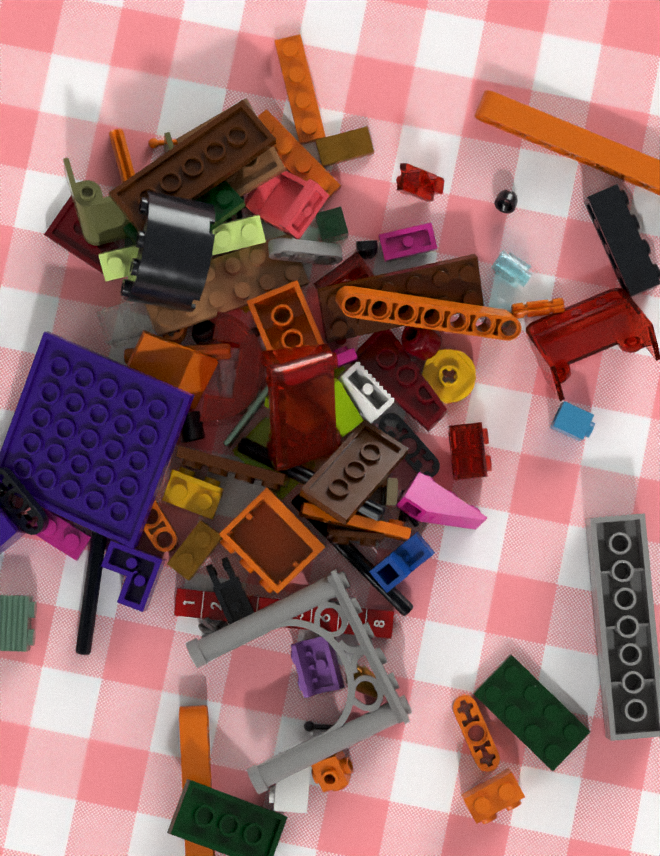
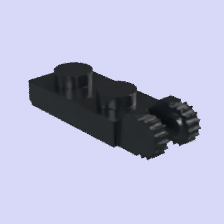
M228 557L222 559V565L224 570L227 571L230 580L220 583L217 576L218 573L212 564L206 566V569L214 585L212 588L230 625L254 613V610L239 576H236Z

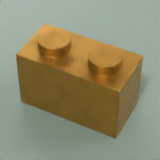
M200 520L167 565L190 581L223 538L215 529L203 520Z

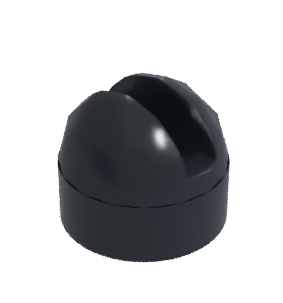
M503 190L497 195L494 204L500 212L512 213L517 206L518 198L515 192Z
M356 241L358 255L363 259L375 257L378 251V241Z

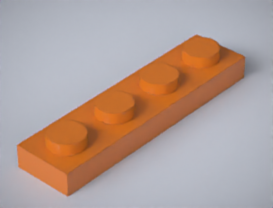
M298 34L274 40L299 143L304 145L315 142L317 139L325 138L301 35Z
M267 109L258 116L259 120L276 138L274 148L289 173L305 181L311 179L317 182L329 195L328 199L341 188V185Z
M304 502L299 513V517L366 533L384 534V537L403 542L410 538L412 529L405 527V522L395 519H389L388 522L376 521L364 514L362 516L354 515L346 525H343L311 502Z

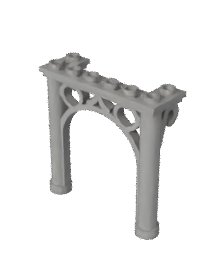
M334 569L327 577L199 640L195 638L186 643L187 650L194 664L199 668L209 661L272 630L286 626H297L309 629L323 637L334 648L343 663L348 682V696L341 716L333 726L323 733L248 768L247 773L258 794L269 790V786L386 728L403 721L405 724L410 722L408 715L412 713L405 695L399 697L397 691H395V689L400 688L393 672L387 674L383 664L387 663V660L381 648L375 649L370 640L375 636L369 623L363 624L358 615L363 611L356 597L350 599L347 588L351 585L344 571L338 573L337 569ZM337 597L340 605L335 602H329V600ZM318 606L315 612L314 623L301 619H292ZM333 608L338 612L342 624L337 631L332 632L320 627V615L324 609ZM347 622H349L360 645L350 646L343 639L338 642L334 637L343 634L347 628ZM345 651L354 654L351 658V663ZM365 654L376 678L364 674L354 680L353 673L358 672L357 662ZM362 681L371 682L377 691V699L372 704H364L355 697L356 687ZM383 695H385L388 703L380 706L383 701ZM353 705L363 711H369L344 724L350 715Z

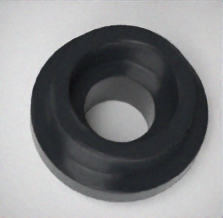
M210 320L197 323L192 328V338L198 345L212 343L219 334L216 324Z

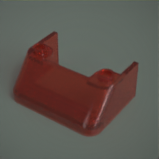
M612 288L566 307L563 312L552 313L535 320L526 327L528 341L543 376L559 401L565 400L561 383H564L571 376L569 365L610 347L618 345L622 351L629 353L637 352L646 347L656 361L660 360V352L653 324L626 290L622 288Z

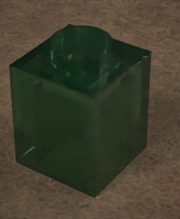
M341 207L317 213L315 221L321 242L332 243L348 238V229Z

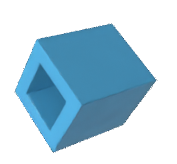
M564 401L560 404L550 428L581 441L584 437L589 438L594 429L595 423L592 422L594 414Z

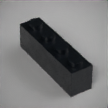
M617 184L588 196L584 204L626 300L659 286V267L651 262L649 254H651L650 247L645 239L642 240L638 232L640 225L634 214L631 215L627 207L629 200L625 191L620 190Z

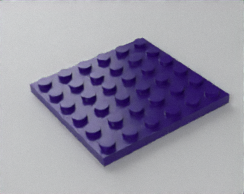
M46 331L41 338L1 448L0 467L9 468L42 508L129 548H137L194 395ZM2 474L0 475V484H3L4 476ZM14 493V495L22 498L20 494Z

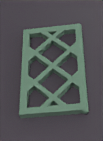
M276 376L272 377L223 442L225 446L230 448L264 404L265 398L279 384Z

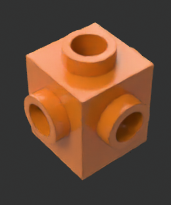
M343 750L311 766L312 777L316 784H320L323 792L344 789L349 785L351 774L354 771L351 759L345 756Z

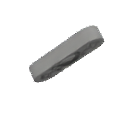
M275 238L268 242L269 258L274 260L334 265L343 260L342 247L336 243L291 238Z

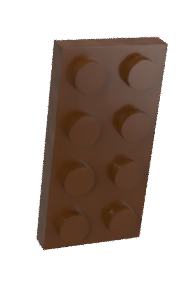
M364 419L301 488L300 496L343 525H346L407 456L409 448Z
M178 446L176 457L182 459L181 464L193 469L201 470L202 466L209 467L208 472L219 476L228 477V473L235 474L234 479L249 484H254L255 480L262 481L261 486L264 488L267 487L279 492L281 487L288 489L290 477L286 474Z

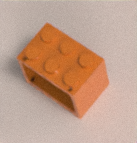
M267 487L219 533L223 538L220 541L223 547L229 553L233 554L236 551L242 557L239 563L250 574L255 571L262 578L259 583L268 593L275 591L278 594L325 548L313 533Z

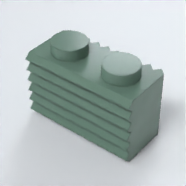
M0 595V651L27 652L30 650V646L35 645L36 632L35 629H31L32 618H36L37 603L32 601L33 596Z

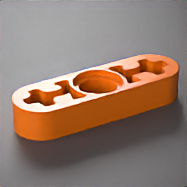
M460 695L455 698L452 704V710L478 768L486 772L493 771L500 763V756L476 701L469 695ZM462 700H465L467 704L472 703V707L469 708L471 717L473 718L478 715L479 718L478 720L469 721L465 726H463L462 721L467 720L466 715L463 711L458 712L457 710L461 707L460 702ZM474 725H479L484 730L483 737L478 741L471 740L468 736L470 727ZM487 740L490 745H484L489 755L494 754V757L491 759L492 764L488 766L485 762L480 763V759L483 758L480 748L476 751L473 749V746L483 745Z

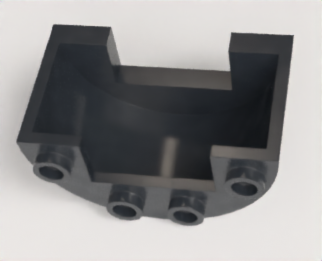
M147 190L146 198H141L138 214L142 215L141 218L144 221L143 231H138L136 237V247L139 248L137 259L132 258L128 280L123 279L120 295L124 296V300L191 313L196 308V304H192L193 300L199 301L210 267L215 236L210 229V224H215L214 206L205 202Z

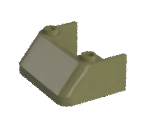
M170 132L164 133V151L166 153L174 147ZM64 158L65 176L85 241L91 245L98 246L129 238L124 232L123 227L129 224L130 221L110 196L103 198L101 188L93 181L85 180L76 183L69 158Z

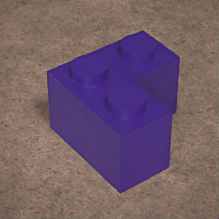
M110 540L101 567L126 576L117 603L141 612L147 611L166 559Z

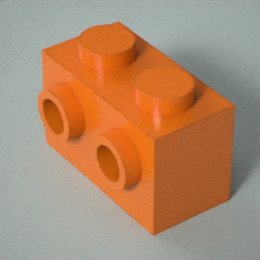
M509 768L461 794L476 824L480 822L487 824L498 817L496 813L505 808L507 811L518 807L522 804L520 800L525 798Z

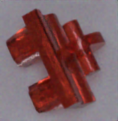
M400 163L401 175L396 178L397 190L400 193L411 195L427 202H432L434 195L443 193L444 178L408 163Z

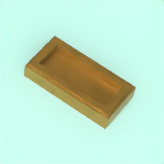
M367 126L315 140L323 167L374 154Z

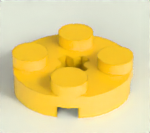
M444 349L439 350L436 355L427 359L422 376L428 381L440 400L445 404H450L463 400L471 393L475 385L476 370L474 363L465 353L458 350ZM446 369L448 372L454 370L456 373L454 379L456 381L454 383L450 381L445 383L442 380L444 377L443 370Z

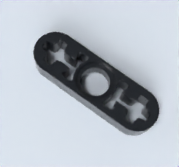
M395 413L385 414L380 419L379 429L392 438L397 437L392 430L388 432L384 430L386 427L384 421L386 419L389 421L395 419L398 422L396 429L400 433L403 429L408 432L402 435L398 441L402 443L404 439L411 438L417 444L416 451L412 454H407L404 460L416 473L421 472L424 475L434 477L440 468V463L435 455L399 415ZM421 449L426 452L421 457L426 462L429 460L434 462L432 465L434 471L432 473L429 471L423 473L420 470L423 465L418 459L415 463L410 460L417 456Z
M0 467V475L4 476L3 484H0L1 504L25 533L35 535L45 531L49 524L45 511L9 468ZM14 493L20 494L23 498L21 508H16L12 504L11 499ZM29 507L31 508V510L27 511L28 514H21V512L26 511ZM37 516L39 519L37 521L38 526L32 527L30 524L33 521L32 518Z

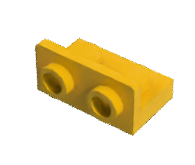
M180 467L179 471L172 469L162 501L213 520L225 490L219 487L221 482L205 476L204 481L194 478V471Z

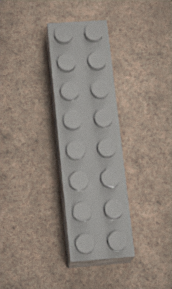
M645 513L585 518L605 736L610 741L660 737V664Z

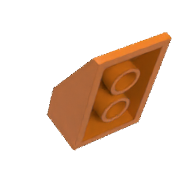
M297 280L247 301L277 376L329 355Z

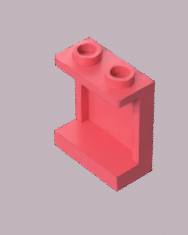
M285 171L252 190L244 201L245 208L253 215H260L262 221L295 239H300L329 195L317 182L311 179L305 181Z

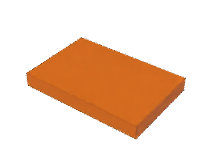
M143 330L127 366L193 394L194 398L190 408L196 409L219 362L213 357Z

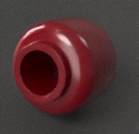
M406 326L401 337V344L404 350L420 360H427L436 355L442 343V337L438 330Z

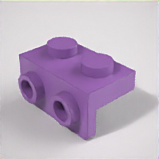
M319 636L291 644V659L296 665L298 686L303 692L304 698L344 688L336 652L323 637Z

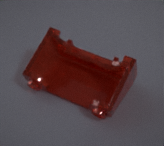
M328 344L261 351L262 365L268 367L266 368L267 377H265V382L268 386L271 434H268L269 441L266 442L267 455L275 471L288 470L333 454L337 447L341 446L340 432L336 430L334 369L338 368L336 353L331 352Z

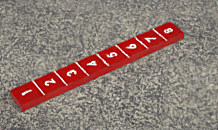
M177 588L174 616L202 619L209 617L211 620L227 621L215 592ZM247 595L254 612L280 600ZM318 606L292 619H301L314 623L315 612ZM326 608L321 612L320 627L332 632L337 631L341 627L342 621L335 609ZM361 608L363 612L358 615L363 624L369 623L374 636L392 639L394 611ZM347 622V628L343 634L355 635L349 622ZM286 626V627H285V628H295V629L309 630V629L302 628V627H297V626Z

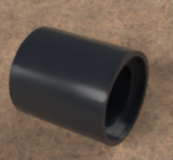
M200 411L188 412L180 432L182 443L206 438Z

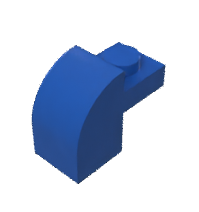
M416 532L369 572L385 592L388 593L435 552L419 532Z

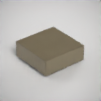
M387 478V485L384 487L383 506H396L398 480L397 478Z

